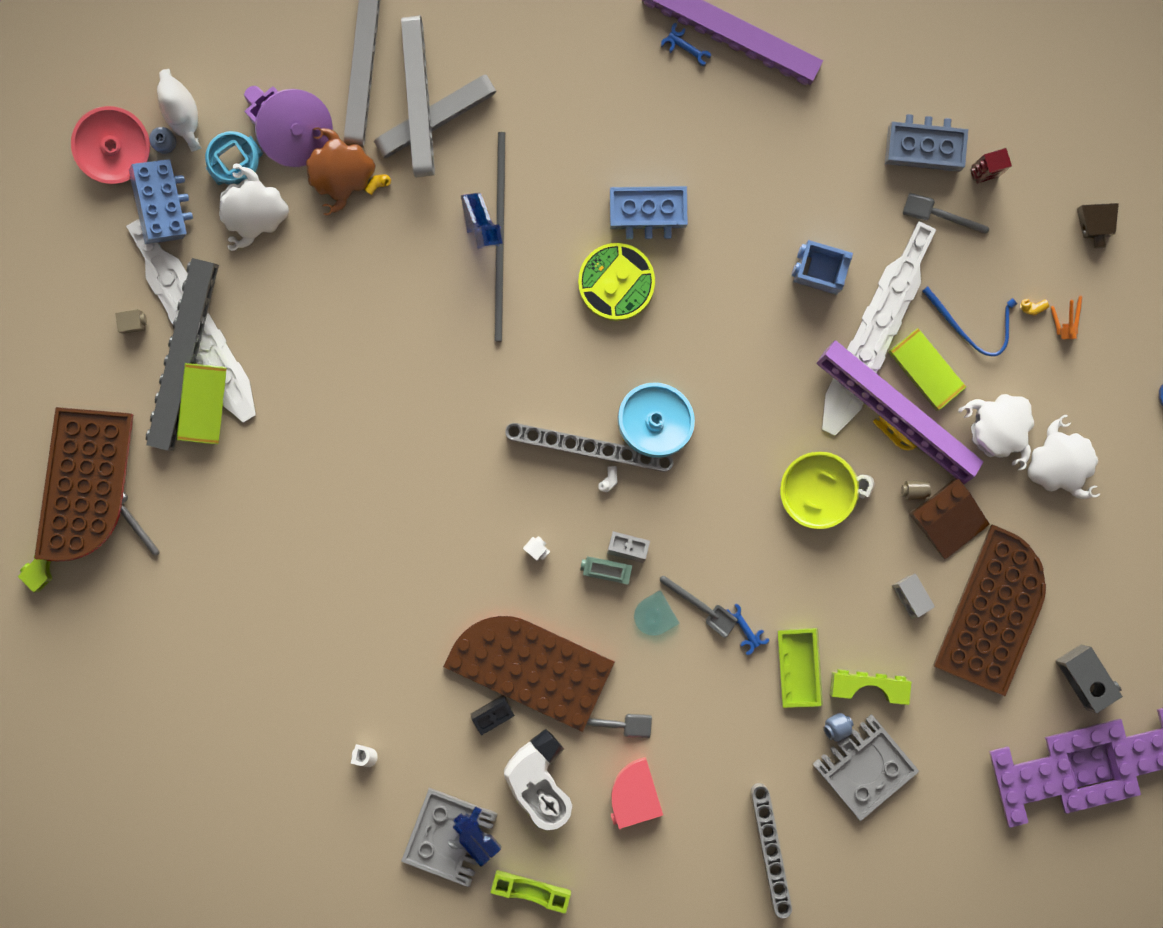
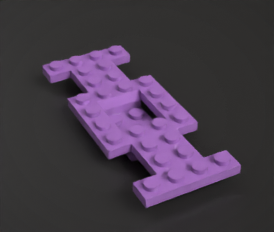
M1163 708L1157 709L1161 724L1160 729L1126 737L1122 719H1116L1045 737L1049 752L1048 757L1016 765L1013 764L1009 747L989 751L1008 827L1011 828L1028 823L1024 804L1060 795L1063 811L1066 814L1141 795L1136 776L1163 770ZM1110 779H1115V780H1112V781H1108V782H1104V783H1100V784H1096V785H1092V786H1088V787H1084V788L1078 789V787H1081V786H1085V785H1089V784H1093V783H1097V782H1102V781H1106V780H1110Z

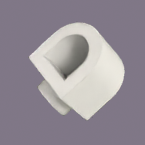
M869 475L858 476L859 497L863 499L865 496L870 497L875 485L873 478Z
M539 536L536 539L532 537L523 547L537 561L540 558L544 560L550 553L545 547L547 543Z
M356 744L352 752L351 763L363 767L374 766L377 762L376 751L372 748Z

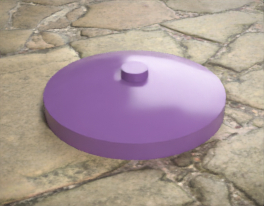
M286 89L271 95L262 104L256 117L255 133L261 149L269 158L284 166L301 167L306 166V161L314 149H321L326 141H328L326 136H322L319 139L313 138L319 137L321 132L318 129H312L319 127L333 130V125L327 107L318 97L304 90Z

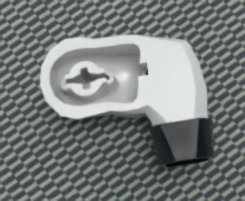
M547 729L533 737L529 743L515 753L504 769V777L516 801L528 813L533 822L539 828L553 830L564 825L570 818L572 803L570 798L556 786L553 778L547 771L549 764H552L564 750L563 746Z

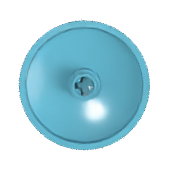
M647 383L634 388L626 395L619 408L618 427L623 439L632 449L645 456L660 458L677 453L687 444L694 430V412L689 401L680 391L666 384Z

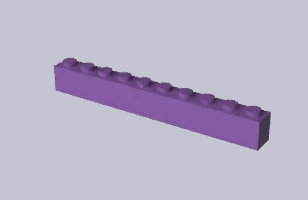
M642 0L647 7L652 9L655 7L661 10L663 15L667 17L673 16L681 24L686 26L689 24L695 27L697 32L701 34L707 33L715 41L720 43L723 41L729 44L731 49L735 51L741 50L746 53L747 57L754 60L757 58L763 61L765 66L769 68L775 67L780 70L781 74L797 78V81L803 85L812 84L823 60L704 0Z
M836 340L826 348L816 363L963 484H966L976 476L984 461Z

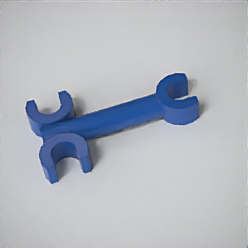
M675 22L668 37L661 41V47L665 43H670L669 52L671 53L676 44L698 58L699 65L705 66L706 62L701 57L707 56L710 58L711 53L708 51L701 52L681 39L686 29L683 28L681 32H676L677 23Z
M735 604L737 612L732 615L738 619V625L748 638V640L742 641L740 645L749 644L750 649L745 653L750 655L753 653L754 648L760 644H767L769 638L763 641L760 640L759 636L764 632L763 630L757 631L756 635H754L740 614L741 607Z

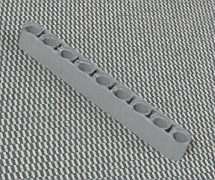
M359 0L344 131V142L346 145L358 144L359 146H364L380 0Z
M418 15L401 18L412 166L415 178L435 175L422 17Z
M511 423L505 429L506 436L516 442L662 472L670 470L673 466L671 456L665 457L670 461L668 468H662L659 465V460L663 457H651L649 464H643L640 460L642 454L636 452L630 446L519 423ZM511 427L519 428L520 433L517 437L509 435ZM532 430L538 432V439L535 441L528 439V433ZM550 434L557 437V442L554 445L546 442V438ZM569 438L576 441V446L572 449L565 446V441ZM587 442H591L595 446L594 451L591 453L584 450V445ZM605 446L613 448L614 453L612 456L607 457L603 454ZM624 450L632 452L630 460L622 458L621 453Z

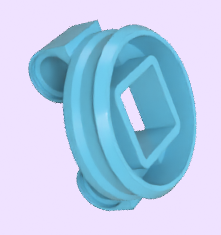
M229 131L217 135L209 143L205 154L206 170L218 185L224 183L228 185L240 184L243 180L247 179L245 175L235 178L232 173H239L241 170L233 168L229 171L219 158V156L235 145L245 158L240 165L256 172L259 158L263 155V152L251 136L247 137L242 133Z

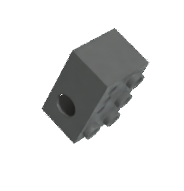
M1079 645L1055 660L1086 710L1098 713L1123 697L1120 693L1122 691L1121 687L1116 681L1111 679L1092 647ZM1094 684V690L1090 693V686Z

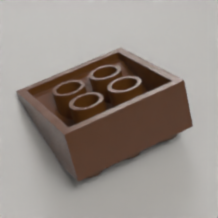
M953 479L909 514L944 560L990 525L970 492L959 479Z

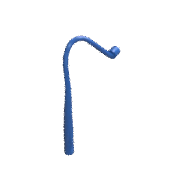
M928 286L922 290L948 323L977 351L992 357L1000 355L1006 349L1009 341V308L1012 309L1017 305L1013 298L1007 302L1005 309L1004 344L998 352L990 353L978 347L963 332Z

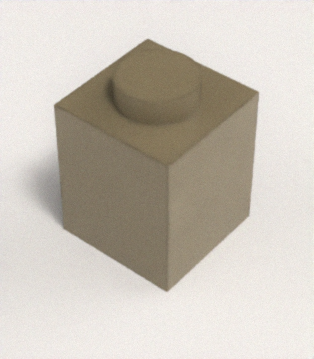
M137 309L115 313L119 333L126 334L145 330L147 318L142 311Z

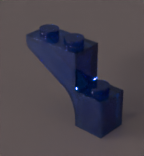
M481 193L461 195L467 233L475 232L477 249L496 247L503 244L500 225H495L492 222Z

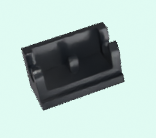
M504 695L471 713V719L481 736L515 716Z

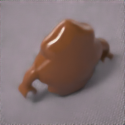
M316 127L312 130L318 129L321 134L319 137L313 138L319 139L322 136H326L328 141H326L321 149H314L306 161L308 182L319 194H329L336 200L333 206L329 204L322 205L330 207L328 213H323L324 215H330L345 207L347 199L353 191H361L367 187L368 180L374 174L376 165L373 159L358 144L347 146L335 131Z

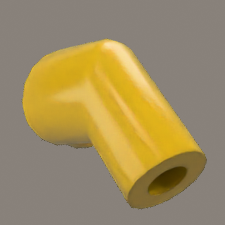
M386 174L375 175L371 178L364 191L373 195L377 187L389 186L391 178Z
M1024 299L1020 305L1023 312L1033 316L1050 307L1045 299L1037 304L1029 302V299Z

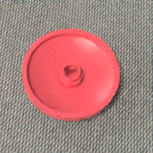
M104 106L87 112L77 122L71 136V150L76 164L88 177L101 183L119 184L131 180L129 174L131 165L147 162L149 157V136L144 125L134 114L119 107Z

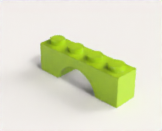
M34 559L30 564L27 563L20 569L21 573L17 577L34 593L40 592L53 579L50 572L51 561Z
M837 669V673L832 672L830 696L852 699L858 689L873 685L883 691L889 703L909 705L912 682L906 680L905 676L895 675V679L887 678V674L876 673L874 677L868 676V672L857 671L855 675L849 674V670Z
M496 870L490 892L506 898H521L533 901L547 909L565 914L571 896V890L499 870Z

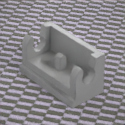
M613 531L607 554L644 563L650 541Z
M916 574L907 576L892 585L911 619L918 618L935 607Z

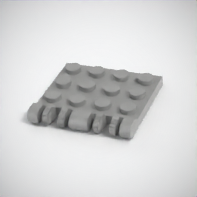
M872 714L866 718V721L875 730L874 732L864 722L860 723L861 728L869 735L865 740L860 737L857 731L854 729L852 731V735L860 743L858 746L849 736L837 743L846 754L845 757H842L834 746L831 748V752L840 760L838 763L833 765L830 758L825 754L821 757L830 767L829 770L819 759L813 763L860 821L919 772Z
M429 788L401 862L470 887L473 879L464 874L474 876L475 871L471 868L463 867L462 863L464 860L473 865L479 864V859L466 855V852L477 856L475 853L476 845L471 851L452 849L448 845V840H455L457 835L464 830L480 832L483 836L482 839H488L489 835L475 830L476 826L479 824L485 828L492 829L494 824L479 818L482 817L495 821L497 813Z

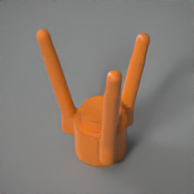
M1082 296L1078 298L1074 323V301L1070 300L1069 324H1062L1063 328L1060 326L1054 306H1051L1057 335H1061V339H1077Z

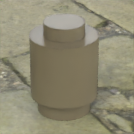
M925 480L905 481L901 487L902 496H905L906 500L926 499V497L931 496L930 482H925Z

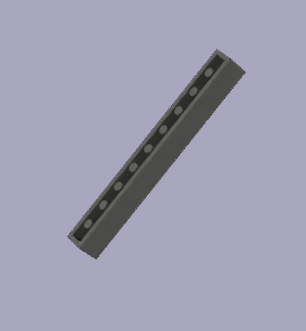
M192 258L191 262L187 265L186 271L188 275L182 285L183 296L178 302L177 309L179 312L173 322L174 333L169 339L168 347L170 349L164 359L165 370L164 374L160 376L159 384L161 386L155 396L156 407L155 411L151 413L150 422L152 423L146 433L147 446L174 451L178 432L184 364H195L219 268L218 264Z

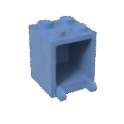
M808 240L805 245L802 244L799 248L797 258L800 260L799 263L797 262L794 265L791 275L794 277L793 282L837 295L842 291L853 253ZM807 257H810L812 259L806 276L802 273Z

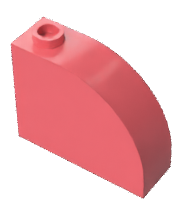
M646 757L635 760L625 766L613 783L611 800L614 813H611L613 824H618L619 829L663 816Z

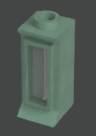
M587 556L586 560L582 559L580 570L584 571V576L629 584L632 565Z

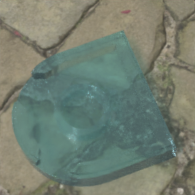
M661 590L643 599L637 605L634 612V620L637 627L648 635H660L679 624Z

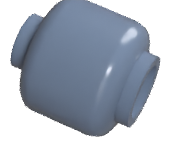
M165 127L153 129L149 136L151 147L158 153L167 154L172 152L177 143L175 135Z
M838 713L825 721L824 732L830 740L833 739L839 742L852 734V726L854 724L849 716Z

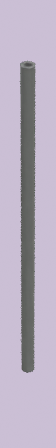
M498 132L495 341H502L505 132Z

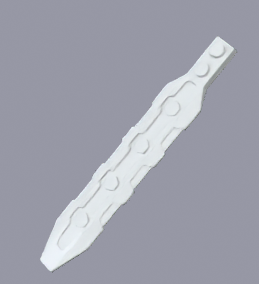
M138 219L126 227L145 258L146 280L155 295H158L168 313V318L173 324L179 312L177 309L178 302L183 296L182 285L187 279L188 274L180 260L165 252L159 242L144 243L140 220ZM207 313L196 363L227 368L223 406L244 423L256 416L250 380L240 363L235 360L221 330L217 329L211 316Z
M920 221L917 223L902 256L885 268L870 306H867L860 327L847 348L849 352L875 373L881 368L894 335H897L902 324L901 320L921 284L920 263L936 229ZM834 378L825 394L822 430L836 435L861 410L864 402Z

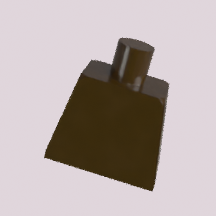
M1118 203L1081 205L1077 208L1083 237L1094 238V248H1105L1106 237H1111L1116 233Z

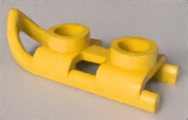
M879 416V421L876 418L872 421L899 448L903 450L917 448L913 442L881 416ZM888 427L894 432L893 434L887 430ZM903 441L905 444L909 446L903 445L900 442Z

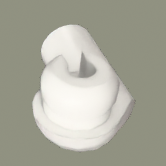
M617 466L607 467L608 477L599 483L598 488L600 491L609 492L617 485Z

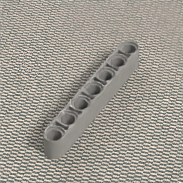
M483 75L431 105L432 131L493 96L497 91L488 76ZM409 119L374 140L383 158H388L411 144Z
M757 783L751 788V798L772 906L778 917L787 918L792 913V905L770 793L764 784ZM757 789L765 790L763 797L758 798L755 796ZM761 808H768L767 816H759ZM765 827L772 828V833L768 836L763 835ZM770 846L776 847V851L772 855L766 853L767 848ZM774 865L780 867L779 872L776 874L770 872L771 867ZM776 885H783V890L781 892H774V887ZM780 904H787V909L780 912L778 911V906Z

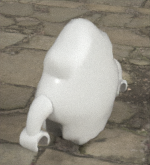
M170 69L162 70L159 72L160 82L157 86L159 108L164 120L176 134L185 139L191 152L197 151L202 147L198 142V138L194 136V132L198 127L196 103L190 92L177 79L172 77Z
M234 164L233 168L240 169L241 171L232 174L235 178L245 175L247 179L243 180L240 184H230L220 195V220L229 231H237L243 237L240 241H237L233 236L228 238L229 242H235L234 245H228V249L231 251L249 246L254 241V238L262 232L272 233L287 218L289 213L288 205L281 198L279 191L273 187H264L253 170L242 167L240 164Z
M1003 394L995 402H985L976 399L967 403L966 406L959 408V413L966 409L967 414L964 418L972 415V409H977L976 422L971 426L972 442L985 455L1003 458L1009 456L1011 452H1020L1021 458L1015 459L1012 465H1016L1019 461L1021 466L1018 470L1026 468V462L1029 460L1031 453L1028 444V432L1034 427L1031 404L1026 398Z
M1063 415L1048 427L1044 446L1033 450L1031 463L1027 470L1028 477L1031 481L1042 485L1047 491L1052 492L1062 488L1079 499L1098 497L1100 494L1093 495L1091 493V490L1097 486L1090 487L1088 491L1081 489L1086 478L1093 476L1095 473V468L1098 464L1095 450L1090 440L1083 438L1079 434L1068 436L1058 432L1060 426L1067 427L1071 424L1065 425L1062 423V418L1068 416Z

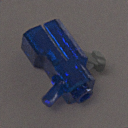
M475 806L471 816L467 813L465 815L460 813L453 820V828L458 835L455 840H448V845L452 849H464L482 867L501 850L502 846L492 835L484 834L478 827L477 819L482 809Z

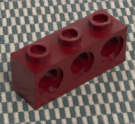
M1007 148L984 154L972 165L971 176L974 180L976 179L977 184L998 178L1012 167Z

